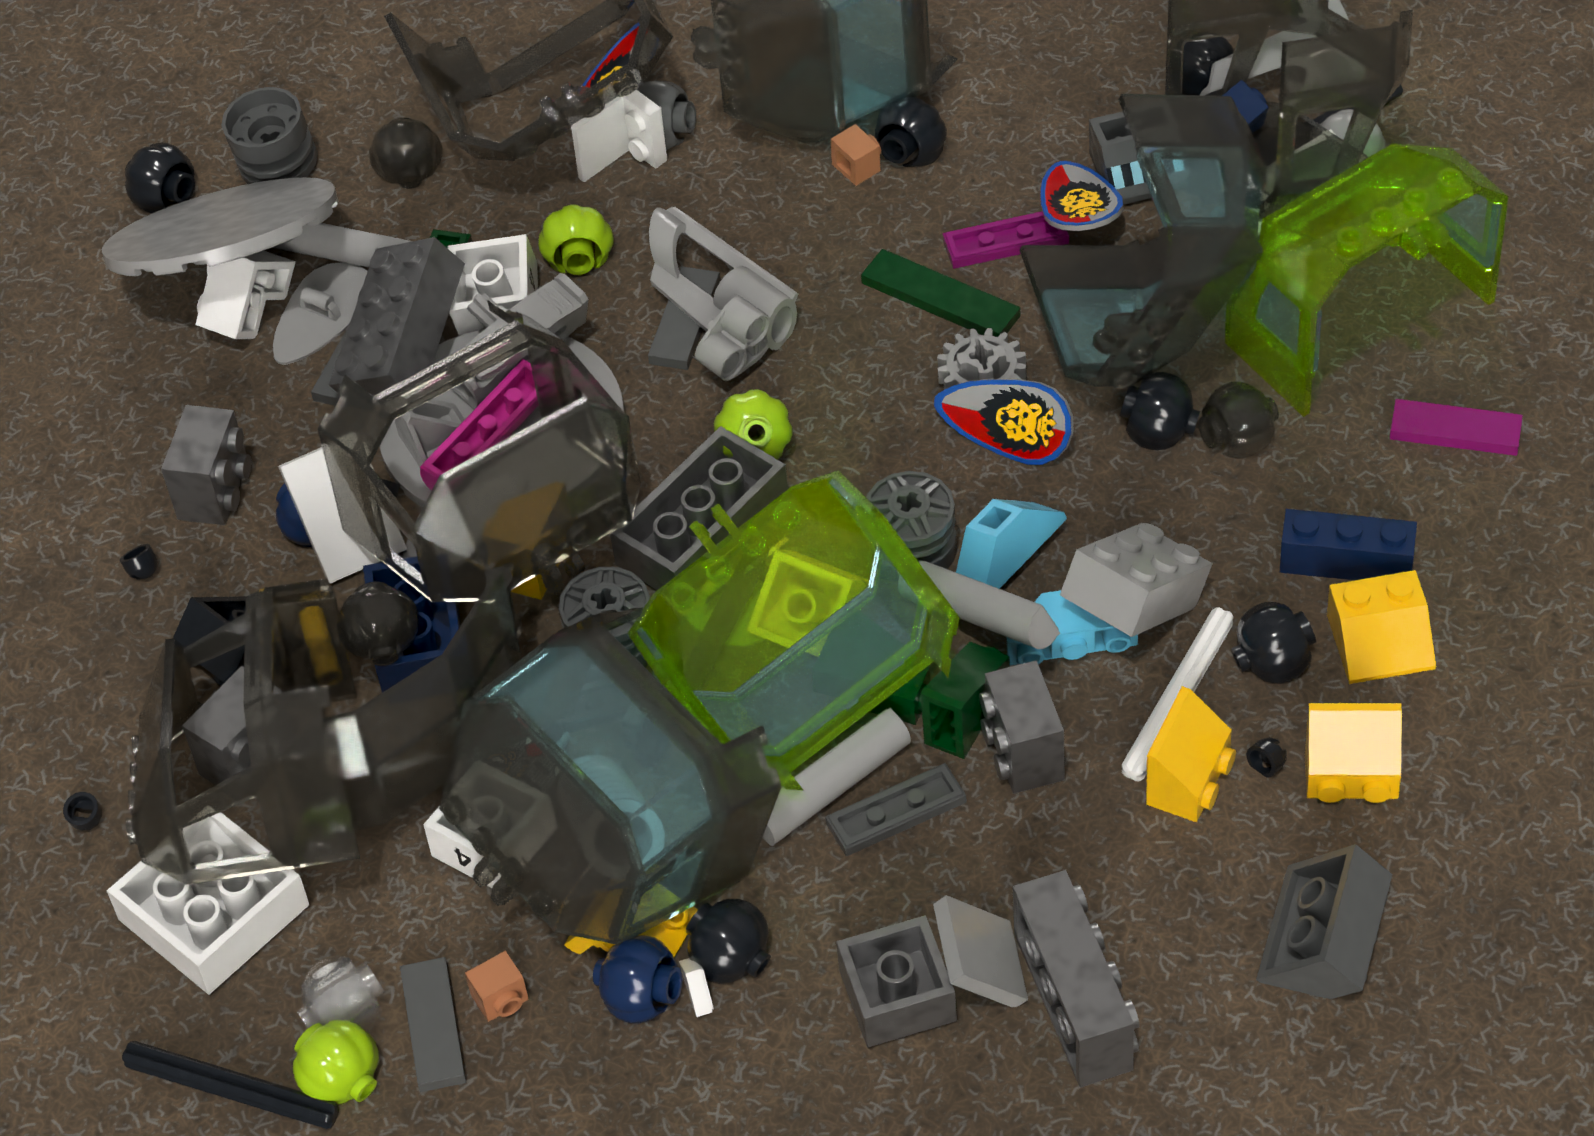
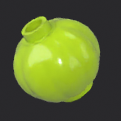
M568 205L548 215L539 234L538 246L542 257L548 261L555 271L559 273H566L567 271L573 275H582L588 273L594 267V264L596 269L600 268L607 261L609 252L613 247L614 237L610 225L596 209L579 205ZM592 241L595 242V260Z
M751 389L746 393L734 394L728 397L723 403L721 412L714 420V432L722 426L777 460L783 455V450L793 435L792 425L789 422L788 410L785 404L759 389ZM755 424L761 425L762 428L758 430V435L751 438L748 434L749 428ZM723 446V454L728 458L733 457L731 450Z
M332 1020L325 1025L316 1023L310 1026L296 1042L294 1050L297 1056L293 1062V1074L299 1089L306 1095L319 1100L335 1101L337 1105H340L352 1099L361 1102L375 1089L377 1080L373 1076L379 1063V1051L375 1040L358 1024L347 1020Z

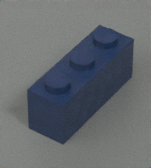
M1286 509L1281 542L1280 573L1360 580L1412 571L1417 522Z

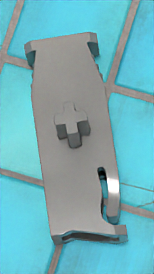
M559 273L554 277V280L529 294L507 312L500 308L487 294H477L473 298V302L468 305L467 310L486 329L470 341L457 360H451L445 364L449 373L448 386L475 409L522 359H525L532 365H536L555 350L572 332L586 322L589 299L585 292L568 276Z

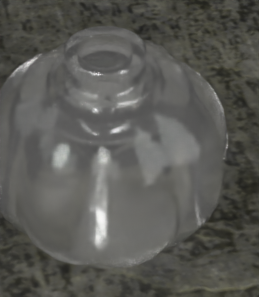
M325 957L310 967L305 974L301 985L304 1007L298 1010L297 1013L307 1029L316 1023L325 1025L332 1020H347L358 1024L370 1033L378 1024L382 1014V1008L376 1001V998L384 994L385 991L366 961L355 967L349 957Z

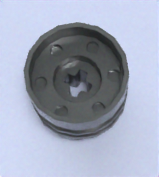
M277 87L257 88L235 99L224 112L221 126L242 179L247 184L284 178L308 177L316 166L317 149L299 101L288 90Z
M916 471L894 473L878 481L868 492L864 505L867 550L871 565L881 576L895 583L908 584L909 576L920 560L948 569L954 562L957 550L955 503L951 490L942 480L928 473Z
M597 567L582 572L567 584L560 595L559 614L565 633L564 639L567 653L572 665L582 675L592 679L637 668L638 672L644 669L656 652L657 642L655 624L652 619L651 599L645 583L628 570L619 567Z

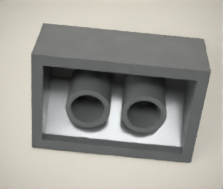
M1356 844L1288 865L1256 980L1259 983L1327 999H1334L1363 991L1374 944L1377 940L1383 909L1387 901L1392 874Z

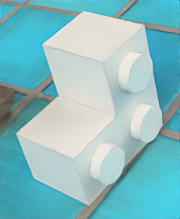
M261 251L210 267L207 264L208 276L204 292L197 303L198 316L195 325L233 339H254L258 334L266 300H284L286 298L295 261Z

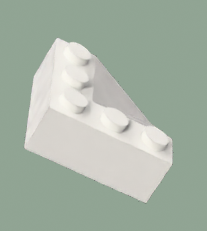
M210 803L204 805L107 890L118 920L208 995L309 906L300 875Z

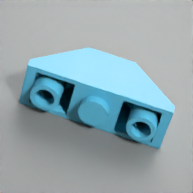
M992 499L966 526L956 573L1000 589L1067 519L1065 513L1034 502Z
M1061 590L1041 593L1035 601L1045 608L1059 629L1060 634L1051 645L1044 649H1036L1006 637L1007 656H1010V666L1035 660L1040 664L1043 660L1061 657L1074 660L1083 657L1087 653L1105 650L1111 653L1125 651L1130 646L1138 645V635L1130 637L1060 596Z

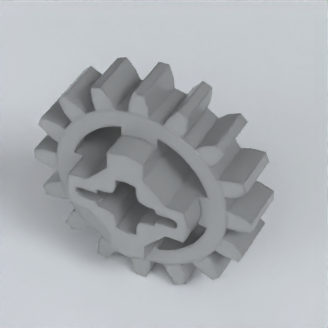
M987 328L984 335H978L975 329H970V337L968 338L956 334L955 345L945 343L943 345L944 354H939L937 357L939 384H944V390L973 380H1026L1027 378L1025 352H1020V343L1017 340L1008 343V333L1003 332L998 337H994L992 328Z

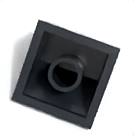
M247 596L191 597L171 642L185 652L184 657L188 661L203 666L214 675L213 679L215 682L223 685L241 666L261 678L265 677L300 647L304 639Z

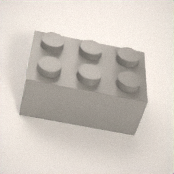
M1140 523L1076 549L1060 596L1133 637L1193 610L1198 603L1213 563L1199 556V551L1194 547L1178 544L1165 537L1164 532L1160 528L1151 524Z

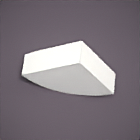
M689 958L679 961L696 1016L699 1017L712 1013L714 1008L702 966Z

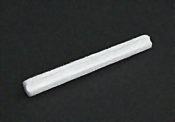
M1216 607L1210 612L1124 759L1122 774L1125 777L1138 782L1145 778L1147 774V754L1182 686L1191 689L1193 692L1196 690L1233 626V614L1230 611H1224L1222 608Z

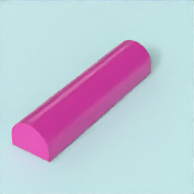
M522 359L420 466V475L426 486L442 498H452L555 389L556 379L525 359Z

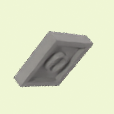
M947 895L934 903L933 906L950 984L1010 1007H1018L1026 1002L1028 996L1011 922Z

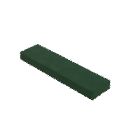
M881 249L861 274L862 284L966 329H975L980 335H984L987 328H992L994 337H998L1003 332L1008 333L1021 316L1020 307L885 249Z

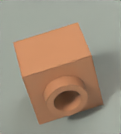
M856 124L831 138L832 165L855 186L881 171V147L878 141L871 134L867 135Z
M506 951L465 972L470 994L488 1022L498 1016L507 1017L514 1014L520 1009L522 1003L529 1000L524 978Z

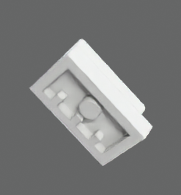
M631 85L609 97L603 104L579 118L571 127L578 178L583 182L589 180L628 151L636 160L640 162L646 161L655 169L667 161L661 107Z

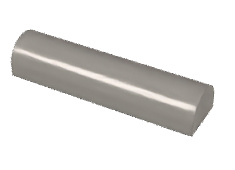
M321 223L313 226L303 225V232L300 236L272 248L369 267L375 249L412 241Z
M920 560L909 576L907 584L908 594L915 602L1033 648L1044 649L1048 647L1060 634L1058 627L1045 608L1036 602L927 561Z
M891 708L882 711L754 806L753 830L770 846H774L910 744L911 737L903 721Z

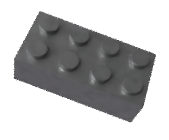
M435 237L375 249L363 287L358 295L352 319L347 327L341 351L335 362L329 386L360 410L391 406L389 396L393 390L422 396L465 263Z
M720 426L610 532L615 564L622 569L633 572L643 582L680 604L789 497L785 464ZM723 446L731 450L733 457L728 458L723 454Z
M1066 870L1013 886L1014 935L1079 1088L1133 1071V1054L1139 1051L1138 1041L1134 1029L1139 1027L1138 1015L1132 1001H1124L1119 989L1122 988V982L1118 968L1114 961L1106 962L1102 950L1105 949L1104 939L1096 922L1090 924L1085 912H1088V905L1081 886L1072 885Z

